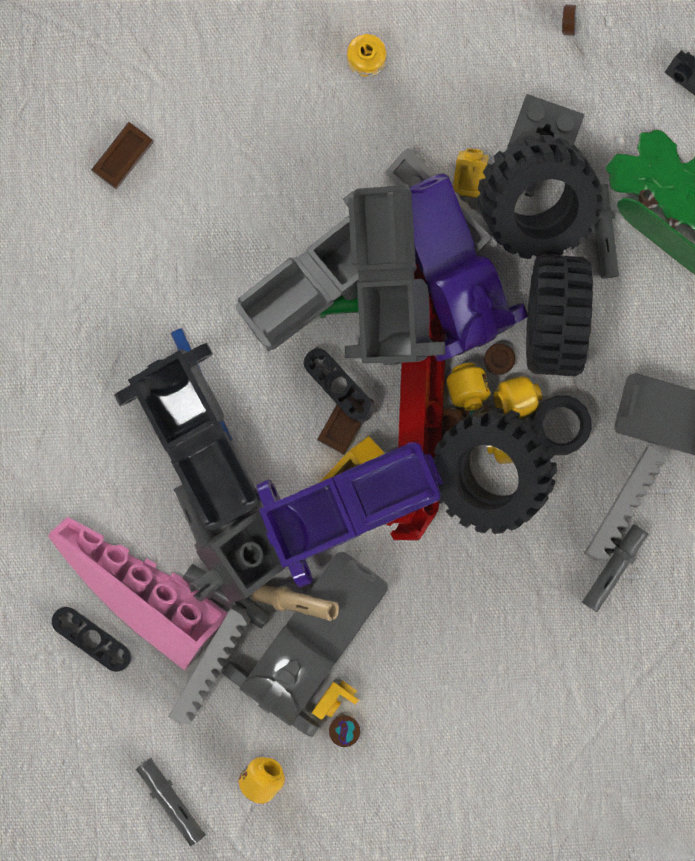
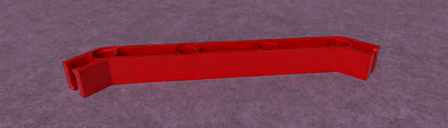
M416 264L418 269L414 272V279H423L426 282L423 272L420 271L418 264ZM429 294V337L432 342H441L446 340V335ZM431 355L419 362L401 363L398 448L408 443L416 442L421 445L425 455L430 454L432 458L436 456L434 450L437 443L442 440L445 360L436 361L435 356ZM439 501L387 523V526L399 523L397 528L390 533L393 540L419 541L436 516L439 509Z

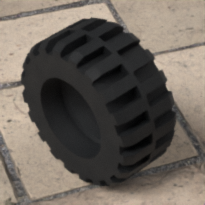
M533 135L524 137V142L517 144L514 141L508 144L509 149L503 153L501 151L497 152L493 156L495 162L492 165L489 163L486 165L483 171L485 179L481 178L478 185V191L480 192L477 197L478 206L482 211L481 214L492 236L499 245H503L507 252L511 254L518 253L520 258L531 259L532 255L536 256V258L542 254L563 255V251L571 247L573 250L580 245L578 241L582 237L586 239L592 232L591 224H597L600 217L597 209H601L603 205V197L600 194L602 191L601 184L586 157L575 145H570L567 140L559 137L554 141L551 135H541L540 139H535ZM549 179L565 182L560 199L549 210L536 215H522L514 212L518 198L532 184Z
M542 254L535 259L529 290L526 328L527 369L534 374L575 377L584 371L589 349L593 301V270L591 262L584 257Z
M492 408L489 412L485 409L478 410L471 416L467 415L443 435V439L437 443L434 450L436 456L433 460L443 484L438 485L441 492V497L438 501L440 504L445 502L448 506L445 512L451 518L454 515L458 516L461 519L459 524L468 528L472 524L476 526L475 531L480 533H486L490 528L493 534L504 533L507 529L512 531L519 528L524 522H528L549 499L548 495L553 491L556 483L552 477L557 473V464L550 461L555 453L553 447H547L544 442L548 438L543 430L538 433L533 428L536 423L530 418L523 421L519 419L520 413L513 410L504 414L503 408ZM488 445L496 447L511 458L518 472V487L513 494L505 496L492 494L476 482L470 469V454L476 446Z

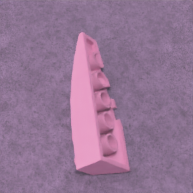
M69 517L63 520L48 536L88 587L120 619L184 671L213 639L227 615V612L206 597L203 601L197 600L193 595L198 591L195 590L191 593L189 589L190 583L182 579L181 576L173 572L171 575H168L156 569L157 564L147 558L144 562L128 554L130 549L120 544L116 546L103 541V535Z

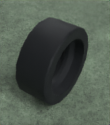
M568 395L554 396L545 400L537 408L532 419L536 423L533 428L538 433L542 430L544 432L543 421L550 410L557 407H565L572 410L580 422L578 435L568 443L558 444L549 438L544 441L547 447H553L555 455H568L579 450L588 440L592 430L591 416L587 407L578 399Z

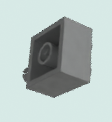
M526 94L509 144L514 141L519 144L524 142V137L532 135L535 139H540V134L547 132L548 135L553 137L554 141L560 137L567 140L570 145H574L585 114ZM537 182L527 188L525 196L533 197Z
M257 511L239 518L196 551L209 571L189 585L191 593L195 590L198 591L193 595L197 600L203 601L205 597L219 587L230 603L245 599L286 568L282 567L274 546L270 545L266 535L268 531Z

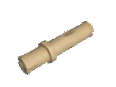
M264 584L251 594L253 601L273 605L279 611L288 609L328 621L336 619L339 613L337 602L297 593L283 585L275 587Z

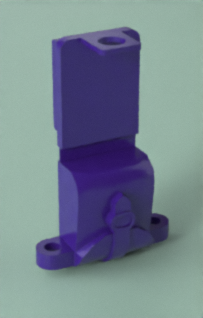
M436 174L410 187L412 192L415 263L418 264L420 271L423 272L430 297L447 338L444 340L446 354L434 355L436 361H443L456 355H461L474 347H481L489 343L497 335L527 318L528 313L524 303L508 307L498 273L493 263L485 256H477L473 247L475 246L449 176L446 174Z
M411 442L283 499H280L277 489L270 479L257 484V491L264 506L259 509V512L268 531L266 535L270 545L274 546L282 567H289L295 583L301 588L313 582L306 559L437 502L441 497L438 485L443 484L432 456L430 454L425 455L420 444Z

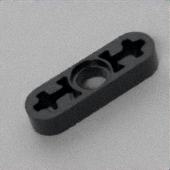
M319 348L309 351L304 358L306 371L352 421L362 423L369 420L374 412V405L371 399L328 352ZM316 358L323 360V364L330 371L327 376L319 368H314L315 363L313 361ZM336 378H344L347 381V387L341 393H333L331 391V383ZM351 395L360 404L365 401L363 413L360 414L358 411H355L352 414L355 408L347 400Z
M62 607L55 611L52 616V626L57 633L111 671L119 672L129 667L132 661V654L127 646L73 608ZM71 613L73 615L71 621L77 626H81L82 621L87 624L79 631L77 639L72 637L76 631L71 627H65L64 629L60 627L62 624L59 619L61 614L67 616ZM89 630L97 631L101 637L100 644L93 649L86 647L83 642V636ZM107 639L112 642L108 646L109 649L114 652H118L120 649L124 651L122 655L123 659H125L124 664L117 663L113 666L111 664L112 657L106 652L103 653L102 658L97 655L105 647Z

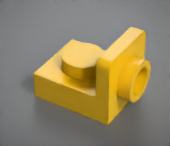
M474 148L459 151L453 181L455 193L473 198L479 196V180L481 178L485 179L483 171L489 162V155H485L483 151Z
M343 680L339 685L333 681L312 710V714L321 720L325 715L331 718L341 704L337 700L340 694L356 705L359 701L354 696L357 690Z

